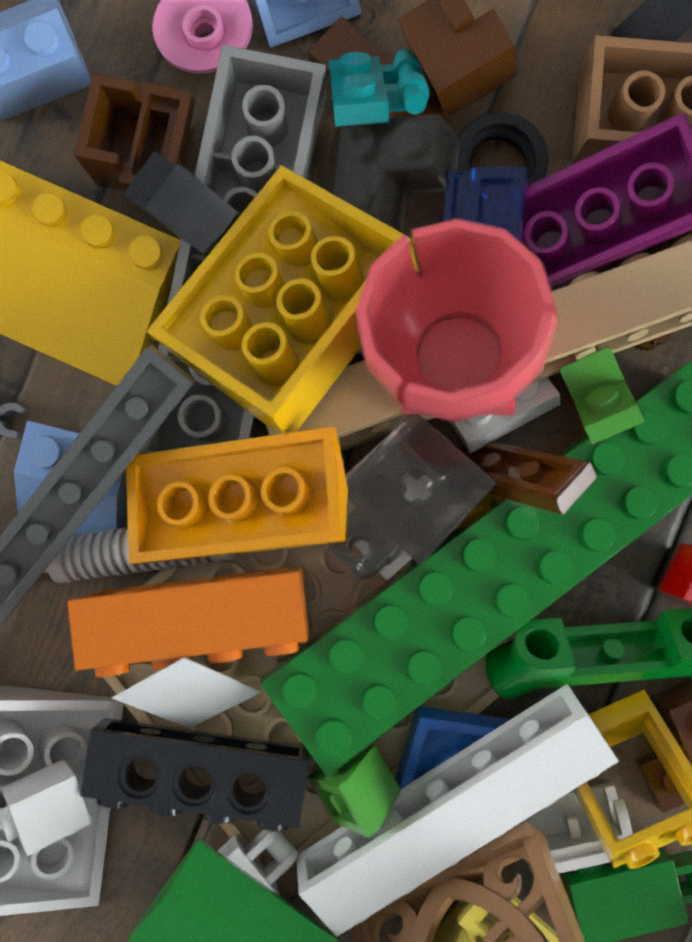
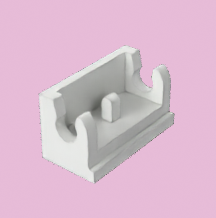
M611 782L590 786L618 840L632 835L633 832L624 799L618 800L615 786ZM573 790L553 802L549 807L538 811L522 821L523 823H530L545 834L558 874L610 862ZM526 861L528 867L530 868V870H531V872H532V874H533V876H534L533 869H532L531 865Z

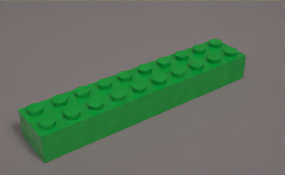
M692 362L664 374L634 397L645 421L644 423L594 444L591 443L587 433H585L557 454L558 456L590 462L597 476L563 515L503 498L497 499L485 510L470 519L398 573L390 582H386L299 647L298 651L291 653L261 676L260 685L326 777L692 496Z

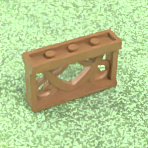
M528 822L519 823L502 836L493 839L461 859L457 864L448 867L416 887L412 892L403 895L371 915L365 921L351 928L354 942H380L379 931L382 924L400 915L403 927L397 935L388 934L392 942H433L446 911L454 900L479 906L499 919L488 931L483 942H501L510 931L516 936L510 937L505 942H549L541 930L529 918L545 900L560 942H585L549 851L546 836ZM524 859L533 869L534 882L527 898L518 906H515L510 901L519 894L522 886V877L517 873L512 882L504 883L501 878V871L503 867ZM483 877L484 887L472 881ZM422 905L418 912L415 908Z

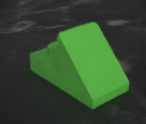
M610 347L600 349L560 368V373L575 402L583 426L592 444L645 422Z
M370 746L328 777H326L320 767L307 776L332 821L367 838L378 831L401 791L399 784L376 746Z

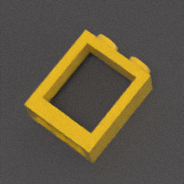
M642 690L588 714L609 747L644 733L688 807L687 810L618 840L588 782L574 789L573 791L613 869L627 863L629 869L644 866L660 855L658 848L678 840L681 846L692 844V766L646 691Z

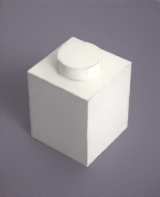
M64 759L1 787L7 804L6 807L0 809L2 828L8 843L19 838L26 856L92 824L83 797H80L81 791L76 776Z

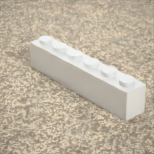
M566 684L402 788L400 795L380 828L369 838L342 826L299 853L296 859L299 896L337 937L358 923L365 921L398 898L412 892L416 887L448 867L457 864L461 859L493 839L502 836L508 830L538 811L549 807L559 798L588 780L597 777L601 772L619 761L573 691Z

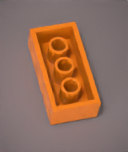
M304 565L100 590L67 601L75 671L94 668L95 677L125 674L130 672L131 665L151 661L152 670H162L184 657L190 658L208 654L209 663L228 662L242 658V651L259 647H264V653L267 656L289 654L298 651L299 643L307 642L311 630Z

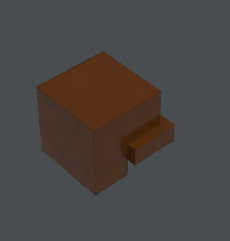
M426 0L398 19L408 48L417 57L424 72L423 76L439 107L449 116L454 115L517 76L514 45L494 8L474 20L473 14L465 0Z
M92 73L74 156L96 185L126 191L154 151L173 165L176 163L182 165L196 103L193 92L141 81L140 90H138L134 81Z

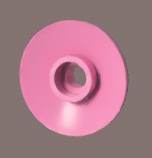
M161 0L155 10L152 23L154 41L165 60L175 68L194 74L216 72L222 44L246 49L253 30V19L247 0ZM205 33H212L207 37L200 38Z

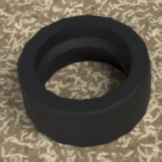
M502 111L483 114L468 123L455 141L448 169L451 190L461 205L474 214L480 215L479 208L545 178L549 157L544 138L535 125L520 115ZM495 139L508 142L516 147L525 158L527 165L525 178L520 186L511 192L500 194L487 191L476 184L470 176L468 169L469 156L476 145L483 141Z

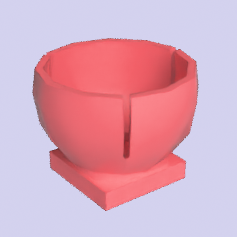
M455 219L412 230V241L418 262L417 271L410 254L409 240L404 234L371 265L356 308V322L367 369L401 404L403 414H423L451 422L482 415H515V397L529 386L543 369L557 327L555 303L542 262L505 229Z

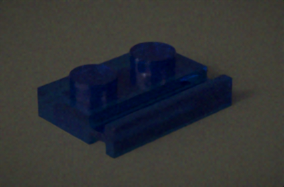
M526 167L471 168V171H457L456 168H448L442 222L459 219L505 229L521 243L528 183Z

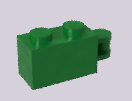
M660 847L658 848L660 855L652 862L639 868L629 869L627 863L613 869L609 862L559 873L585 942H615L689 924L685 905L692 903V851L668 855ZM686 874L687 881L679 882L678 876Z

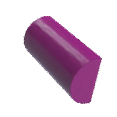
M685 112L479 208L483 223L487 226L507 230L542 262L551 291L569 284L573 279L584 273L599 271L691 231L692 128Z

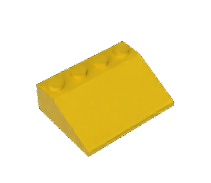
M0 161V334L117 386L148 346L153 345L155 339L146 331L168 305L181 240Z
M281 165L146 332L248 413L277 433L297 432L362 347L356 322V308L370 267L404 234ZM406 236L409 240L410 254L415 269L418 271L412 240Z

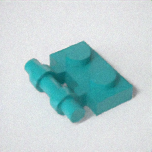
M402 49L397 52L392 64H381L379 56L370 57L369 54L364 52H350L342 55L340 59L329 60L335 126L389 122V112L408 111L414 115L422 113L426 108L429 98V88L423 76V69L415 54L408 49Z

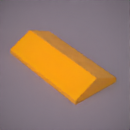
M333 426L138 454L126 469L129 564L131 565L345 541L348 486L337 430Z

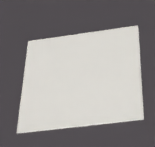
M184 657L111 698L191 728L262 692Z

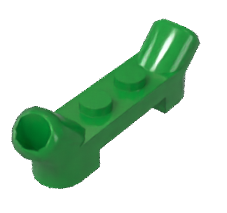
M692 609L663 610L656 621L564 627L562 618L531 620L517 630L513 640L495 647L487 653L485 658L486 675L492 689L498 695L508 700H513L536 689L563 687L566 684L568 686L673 677H685L692 681Z

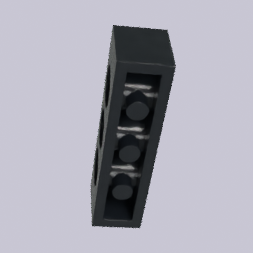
M104 718L90 730L80 797L97 799V804L106 808H125L129 804L150 806L152 813L162 816H177L182 811L203 814L205 820L213 823L228 824L234 822L235 819L256 821L257 826L264 830L285 831L289 826L300 827L310 753L305 746ZM139 758L149 760L156 768L157 777L153 779L141 777L135 770L134 760ZM198 766L205 769L210 775L211 783L206 786L194 785L187 778L186 768ZM244 774H254L262 779L265 789L255 794L248 793L240 787L238 778Z

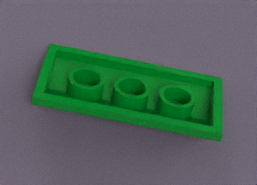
M200 838L196 840L131 931L127 940L128 942H343Z

